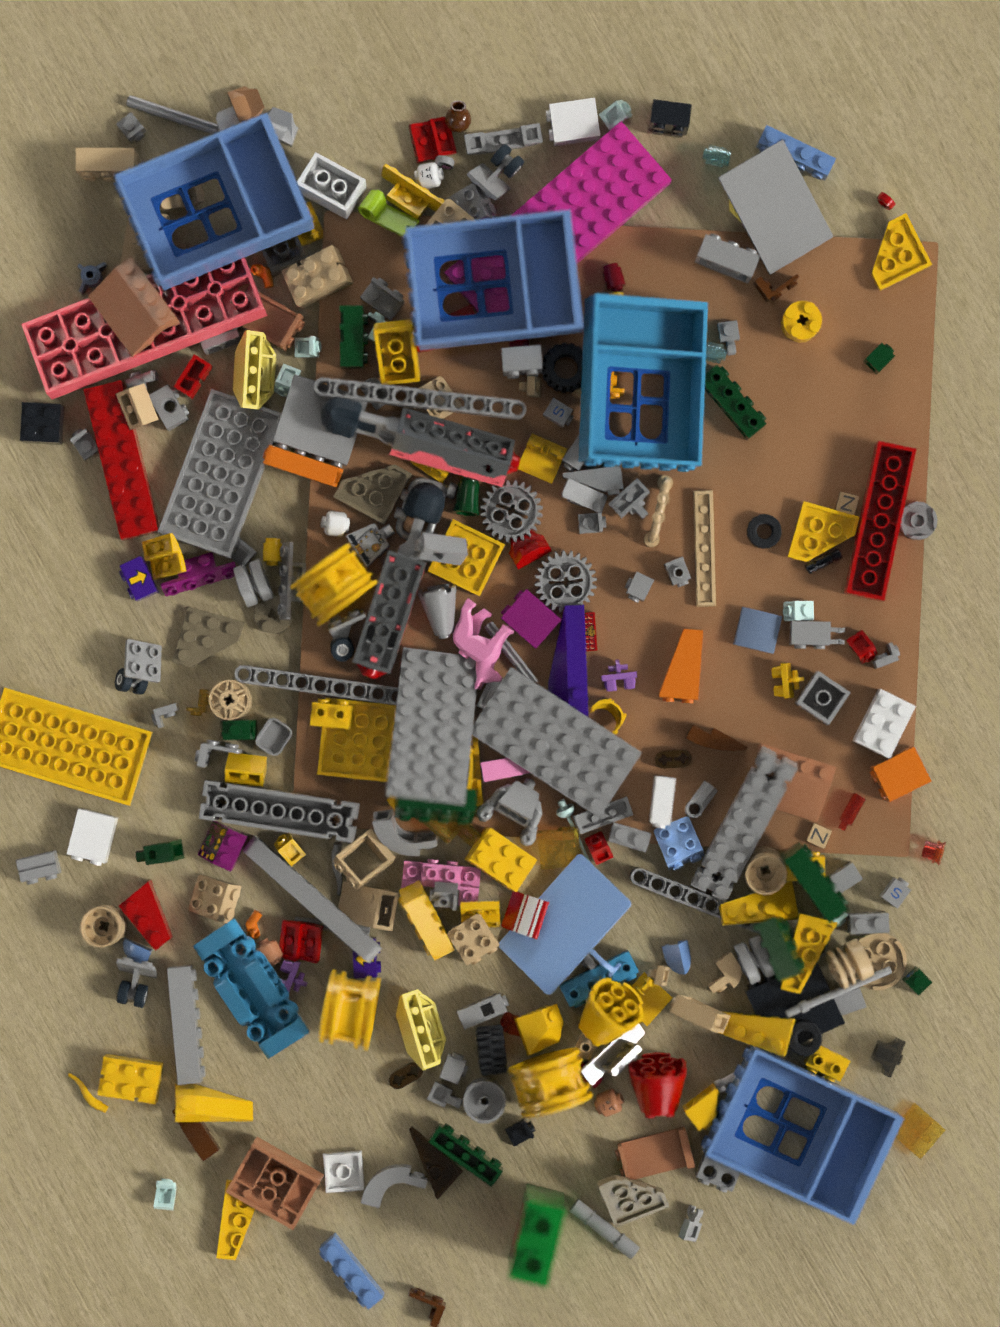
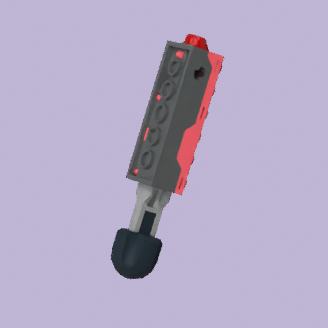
M340 397L328 400L321 410L323 426L326 430L336 435L352 438L355 432L378 438L384 444L392 446L390 455L474 480L503 487L506 475L517 472L520 457L513 452L514 439L403 407L400 418L393 416L384 418L361 411L362 405L360 402Z
M423 482L411 488L403 507L405 515L415 518L408 540L399 546L397 553L388 550L353 659L362 675L376 679L387 673H392L427 564L417 559V551L414 549L415 541L419 539L424 523H439L444 510V494L433 483Z

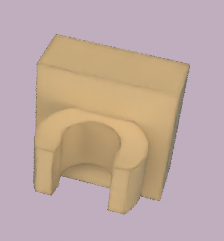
M527 376V382L519 383V390L527 392L529 397L540 398L541 378Z
M658 965L657 969H649L647 976L655 978V985L667 986L670 967Z

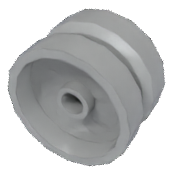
M260 559L249 563L251 575H249L244 565L233 568L239 592L247 607L258 604L257 591L263 601L274 598Z
M759 935L749 939L751 952L743 942L734 945L738 957L737 960L751 985L759 982L761 979L758 968L767 978L775 975L768 960L770 957L766 948L762 947V940Z
M480 1077L473 1080L467 1086L464 1093L463 1102L466 1114L478 1123H491L497 1120L503 1114L506 1107V1094L503 1087L496 1080L489 1077ZM482 1098L488 1099V1101H486V1104L482 1103Z

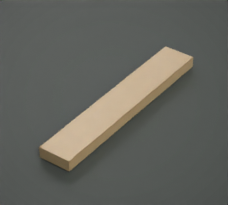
M713 490L693 491L696 607L716 606Z

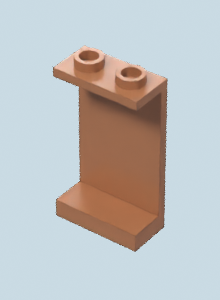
M684 1126L617 1143L618 1149L615 1150L617 1161L621 1160L623 1168H620L621 1176L632 1180L686 1166L688 1169L695 1167Z

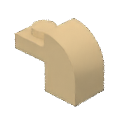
M729 950L714 961L722 975L707 985L713 994L716 991L718 994L727 988V983H730L735 988L740 982L742 975L741 966Z

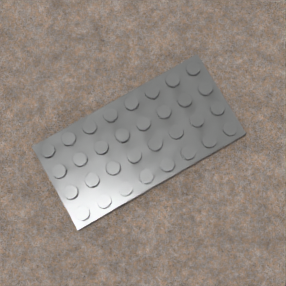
M211 389L158 533L162 535L173 533L176 540L231 559L266 466L263 463L264 451L269 445H274L273 439L282 413L265 407H261L260 410L241 408L236 397Z
M403 647L386 796L464 806L477 691L474 688L477 678L476 661L471 657L466 659L459 654Z
M512 667L474 723L472 730L473 736L597 817L601 816L642 754L640 750Z

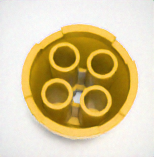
M611 978L601 979L590 991L578 1027L594 1046L609 1044L640 1024L644 1018L642 1010L643 1001L639 994L627 983L621 984L612 981Z

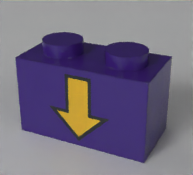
M139 556L120 565L121 570L119 573L122 580L127 581L130 587L127 588L131 599L135 598L136 601H140L159 592L144 557Z
M353 950L354 979L367 978V975L372 976V978L378 977V973H381V961H377V955L368 963Z

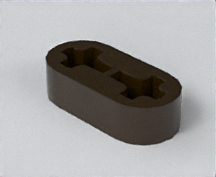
M686 750L661 751L655 756V764L663 769L686 767L692 761L691 754ZM681 753H684L685 756H688V760H685V764H682L681 761H675L674 757H680ZM665 754L667 758L672 757V761H667L666 765L663 766L661 762H658V758Z
M415 1061L394 1071L389 1077V1083L392 1088L401 1089L422 1077L423 1070L420 1068L418 1075L413 1073L408 1076L407 1073L412 1070L411 1066L419 1067ZM395 1075L398 1077L405 1075L400 1085L393 1083Z

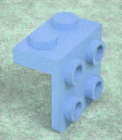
M689 817L673 821L670 825H666L665 829L656 828L654 830V835L665 858L668 870H678L684 866L683 864L698 862L704 856L703 848Z

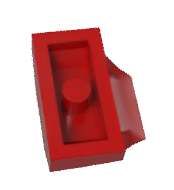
M530 530L531 537L525 534L524 541L517 537V543H515L513 538H510L511 549L509 555L518 570L552 551L543 535Z

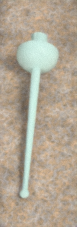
M561 799L557 802L560 808L556 811V814L560 818H567L585 857L589 860L571 819V815L575 810L574 805H567L565 799Z

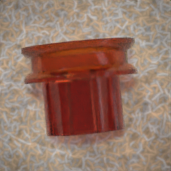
M926 840L922 857L931 859L932 864L937 863L940 866L946 842L942 843L938 840L937 843Z

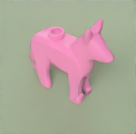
M467 598L461 609L459 621L454 628L453 642L460 649L458 652L466 659L471 657L476 661L477 678L474 688L480 690L484 683L502 681L501 675L494 670V666L500 657L506 638L513 634L515 630L503 624L491 639L479 636L482 622L486 618L491 617L492 613L482 609L472 616L471 611L476 603Z

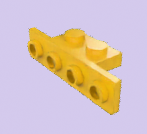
M387 164L383 166L381 177L395 185L387 194L386 200L418 220L428 207L436 212L443 204L444 200L433 195L427 188L421 187L411 178L398 172L396 168L390 167Z

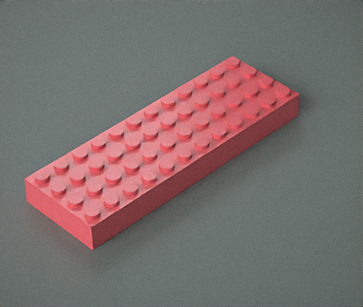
M246 258L239 259L164 291L162 286L157 287L152 273L146 275L180 323L167 327L155 336L152 344L134 357L131 356L89 298L21 324L46 394L53 400L268 316ZM242 285H250L245 293L237 291Z

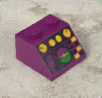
M212 821L197 855L231 872L249 835L221 822Z

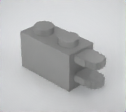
M790 621L789 645H794V649H806V645H814V649H825V646L830 644H845V640L842 639L830 640L831 632L843 633L845 628L831 627V622Z

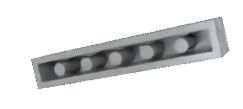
M193 965L167 968L177 1083L178 1085L201 1083L203 1077H206V1069L201 1063V1058H204L203 1046H200L199 1039H202V1028L198 1027L200 1008H196V1000H199L198 988L195 989L194 981H197L196 969H193Z

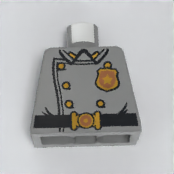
M375 523L348 534L346 537L368 568L390 547L386 539L395 534L389 524L379 530Z

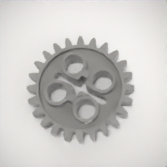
M507 480L506 486L498 489L492 486L494 492L487 491L489 499L483 498L482 500L486 505L480 506L485 511L480 516L487 518L482 523L483 525L489 524L486 528L487 532L493 530L492 537L499 534V541L506 537L507 543H509L510 538H513L514 542L517 543V537L524 541L525 534L531 537L530 530L537 531L534 525H541L537 518L543 517V514L538 512L543 509V506L537 505L541 502L540 498L535 499L537 492L530 493L532 487L529 486L525 489L524 482L518 486L517 480L514 481L513 485H510L509 480ZM504 495H510L512 497V500L509 503H503L501 501ZM522 502H527L530 505L525 511L519 508ZM496 504H499L508 510L514 508L516 513L528 516V518L524 519L515 513L509 515L507 510L496 507ZM498 512L504 514V518L501 521L494 519V515ZM520 520L522 525L519 528H514L511 526L512 522Z
M562 550L560 556L555 551L554 558L547 555L549 561H541L544 567H537V570L541 573L535 574V578L539 579V581L534 582V585L540 586L536 593H542L539 599H546L544 603L546 606L551 603V609L554 610L558 607L559 613H561L565 605H584V600L590 602L587 596H594L591 589H595L597 586L592 584V582L597 581V578L591 576L596 571L589 570L592 564L591 562L585 564L586 557L580 560V553L573 556V551L570 550L569 554L566 555L565 551ZM572 567H579L580 571L577 575H570L569 572ZM553 568L560 569L558 577L550 575ZM564 577H567L568 580L583 579L582 582H567V586H564L562 582L549 584V581H564ZM573 586L581 587L579 594L573 595L571 593ZM555 587L562 589V593L559 596L552 595V590Z

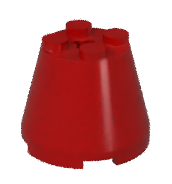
M664 1052L643 1054L641 1059L630 1061L628 1064V1074L640 1111L644 1113V1117H674L679 1107L687 1074L686 1061L682 1057L678 1059L670 1056V1053Z

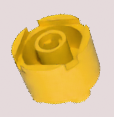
M797 301L791 304L784 312L781 320V328L784 335L798 343L811 340L818 333L822 325V316L819 309L814 303L808 301ZM800 318H801L802 320H805V323H804L803 326H802L801 323H798V322H797Z

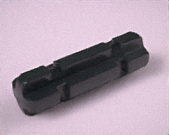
M836 549L831 554L828 553L814 560L815 562L806 564V570L811 574L817 571V569L833 563L834 560L841 559L842 554L839 549Z

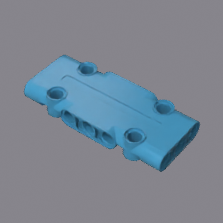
M234 918L193 945V948L201 960L205 962V973L210 977H215L214 987L237 1022L242 1026L247 1025L248 1038L258 1042L259 1047L267 1059L307 1035L310 1031L298 1014L299 1008L297 1004L289 1001L287 988L265 955L260 951H256L255 941L253 938L246 936Z

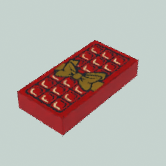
M595 612L585 613L586 652L598 651Z

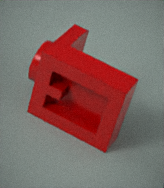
M863 630L846 640L861 664L872 661L878 654L875 645Z
M601 831L585 838L587 847L596 865L613 858V854Z

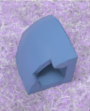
M124 937L123 949L127 957L140 964L141 961L148 962L153 949Z
M688 940L678 941V944L674 945L667 944L662 946L665 961L671 970L678 974L686 975L691 964Z

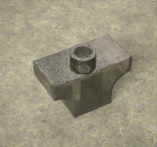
M895 1037L889 1043L878 1040L871 1058L881 1064V1073L887 1077H892L896 1065L899 1066L902 1061L903 1055L901 1053L906 1043L903 1039Z

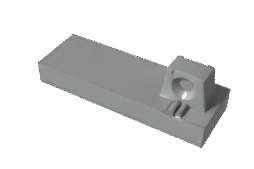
M624 797L610 802L600 817H597L590 811H585L572 817L578 834H583L632 816L633 812L628 798Z

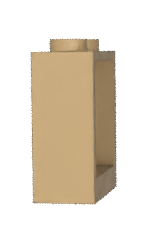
M369 829L338 853L333 862L336 870L340 873L342 872L347 877L348 884L359 890L390 866L396 857L382 844L375 832ZM366 842L383 863L362 880H359L343 859Z
M678 994L671 1003V1013L712 1032L723 1033L730 1018V1015L689 996Z

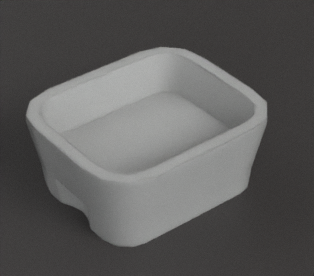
M270 718L257 735L256 745L268 754L278 756L290 740L292 729L280 720Z

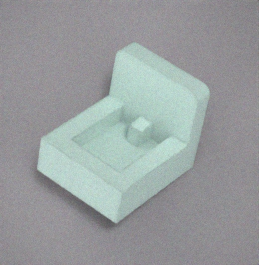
M376 311L374 314L368 313V318L376 323L386 322L384 320L385 317ZM373 327L372 331L368 336V340L375 344Z
M318 337L295 338L296 358L319 357L322 345Z
M813 601L784 602V621L814 620Z
M171 1179L156 1181L154 1209L173 1211L177 1190L176 1183Z

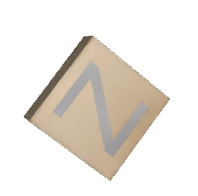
M840 492L835 510L855 515L859 496Z
M813 823L806 841L824 849L832 831Z

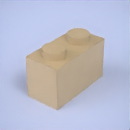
M144 383L116 394L130 430L159 420Z

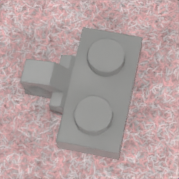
M637 478L608 505L621 519L630 512L632 515L637 513L643 520L648 515V512L642 507L645 504L643 499L650 494V491Z

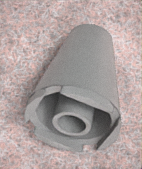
M449 584L427 587L428 591L425 592L420 589L418 596L434 635L439 636V639L451 637L450 634L454 632L456 585L453 584L451 588H449Z

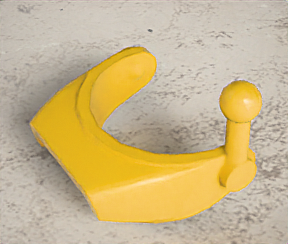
M611 698L600 700L589 709V712L592 713L596 709L609 711L616 721L615 730L612 731L616 735L627 714H624L620 706L614 703L615 700L612 701Z

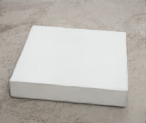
M362 1150L323 1153L326 1193L361 1191L365 1189Z

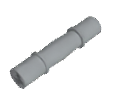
M579 1199L570 1208L569 1212L580 1219L584 1225H589L601 1237L613 1244L614 1248L618 1249L629 1259L635 1256L640 1247L625 1236L624 1233L621 1234L609 1222L597 1215L595 1210H592Z

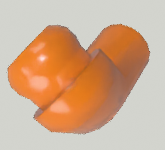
M253 264L250 268L251 273L263 279L265 288L274 287L271 270L262 264Z
M254 910L245 923L247 935L254 940L260 937L257 922L263 916L257 910Z

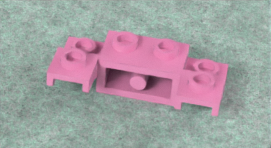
M428 859L427 862L404 860L401 889L420 880L424 887H435V882L458 883V905H460V902H478L481 870L472 866L458 865L457 861H447V864H440L439 860Z

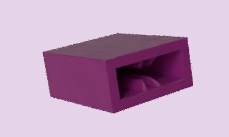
M527 589L524 592L520 590L513 598L516 600L512 606L508 604L502 610L501 614L503 616L501 619L536 649L561 619Z

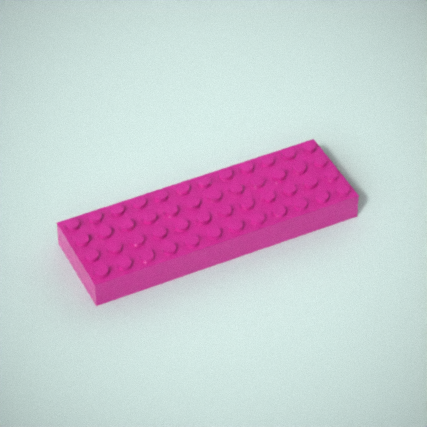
M621 121L511 216L571 210L577 265L668 187L672 179ZM501 255L473 258L471 260L472 275L475 282L499 280L506 277L504 257ZM458 260L445 271V276L452 284H462L465 282L462 260ZM505 287L491 288L484 291L487 312H501L509 309L508 291ZM460 292L478 313L476 292Z

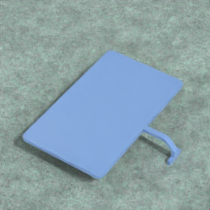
M578 854L538 898L549 902L538 939L510 930L499 942V948L547 995H551L588 953L606 969L611 971L608 974L611 977L620 968L621 964L618 963L615 967L611 966L593 948L630 908L631 901L585 856Z

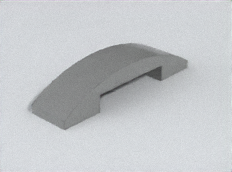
M540 123L524 125L516 129L464 135L467 155L495 153L504 144H507L514 150L543 143Z

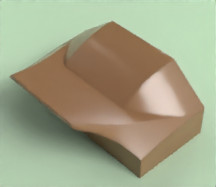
M244 86L227 92L239 124L260 116L265 108L257 88L251 89Z

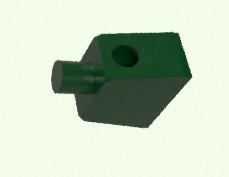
M257 720L220 721L221 740L256 739L258 735Z
M182 839L143 846V850L136 851L135 853L137 862L145 861L146 865L173 862L185 858Z

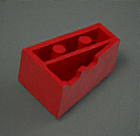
M150 880L122 902L119 907L156 951L169 941L173 935L161 908L159 898L156 895L152 880Z

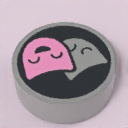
M439 155L435 159V163L439 168L451 170L454 167L455 161L451 157Z

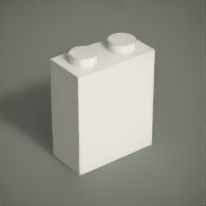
M595 98L549 104V110H546L547 122H551L552 129H548L549 139L554 141V146L600 140Z
M654 776L649 822L653 823V827L665 829L666 825L671 823L675 778Z
M82 808L78 809L67 851L68 855H72L71 859L82 861L84 858L90 860L91 864L99 866L102 863H107L118 817Z

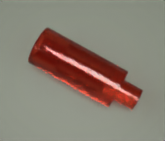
M853 793L839 818L841 823L838 828L845 831L848 825L852 826L866 801L865 798Z

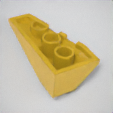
M175 1084V1122H253V1102L197 1084Z

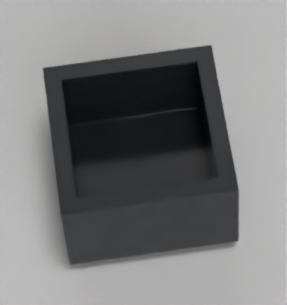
M653 99L648 131H652L656 135L670 133L671 136L678 138L683 137V135L686 136L689 129L692 104Z
M22 402L20 441L32 444L62 445L64 406L61 404Z

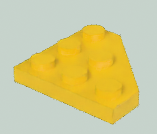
M907 213L889 221L871 272L879 292L932 265Z
M803 501L787 557L808 562L853 537L860 517Z

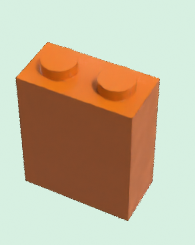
M913 746L891 756L890 759L887 758L870 767L872 770L870 775L873 781L878 782L881 788L878 790L879 794L887 802H891L932 782L916 748Z

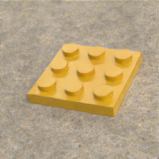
M453 519L445 536L466 539L468 556L461 565L432 561L428 572L480 597L505 544Z

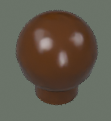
M463 101L452 102L451 108L445 116L446 126L456 133L466 131L472 120L470 112L466 109V104Z

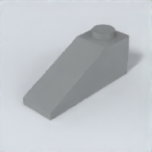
M621 466L562 474L565 480L572 479L603 493L608 492V495L620 494L619 490H623Z

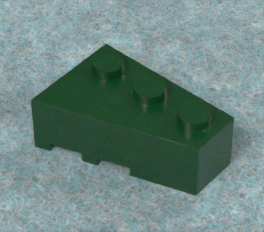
M339 305V311H341L340 367L341 369H364V364H368V352H364L365 345H368V333H365V325H368V314H365L363 305Z
M774 917L753 926L754 930H759L763 941H761V945L767 949L770 957L768 960L778 981H785L805 973L803 970L805 968L803 959L798 957L796 952L798 946L794 938L791 939L789 933L791 928L787 920Z

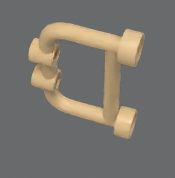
M667 475L661 476L657 482L660 492L657 497L650 532L644 536V543L648 547L657 546L660 540L658 534L661 523L665 519L663 513L665 505L669 501V490L673 486L672 478Z

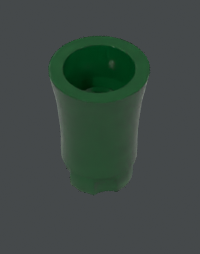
M461 475L452 513L462 516H479V480Z

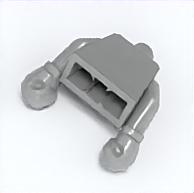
M526 778L523 784L515 781L513 785L507 784L498 788L491 798L478 808L476 813L478 819L481 822L490 820L495 810L526 827L520 834V842L524 846L532 845L536 840L537 826L542 817L541 802L538 800L539 793L533 790L536 783L532 779Z

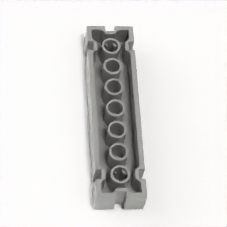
M762 746L755 759L757 768L753 766L750 768L702 859V866L704 867L698 866L691 882L692 886L704 892L707 888L712 890V896L725 903L733 890L732 881L737 883L787 789L785 781L791 782L797 771L798 763L784 756L780 760L776 758V752ZM771 771H773L774 776L772 775L771 777H769L768 773L770 774Z
M204 780L202 796H207L206 803H201L199 819L217 821L219 817H222L223 823L330 839L332 835H336V840L350 843L355 841L357 826H352L353 819H358L360 803L342 801L341 805H337L336 799L233 783L227 784V787H224V782ZM225 798L224 801L226 800V805H223L222 807V804H220V799ZM338 815L340 822L336 825L334 824L336 821L333 822V817Z

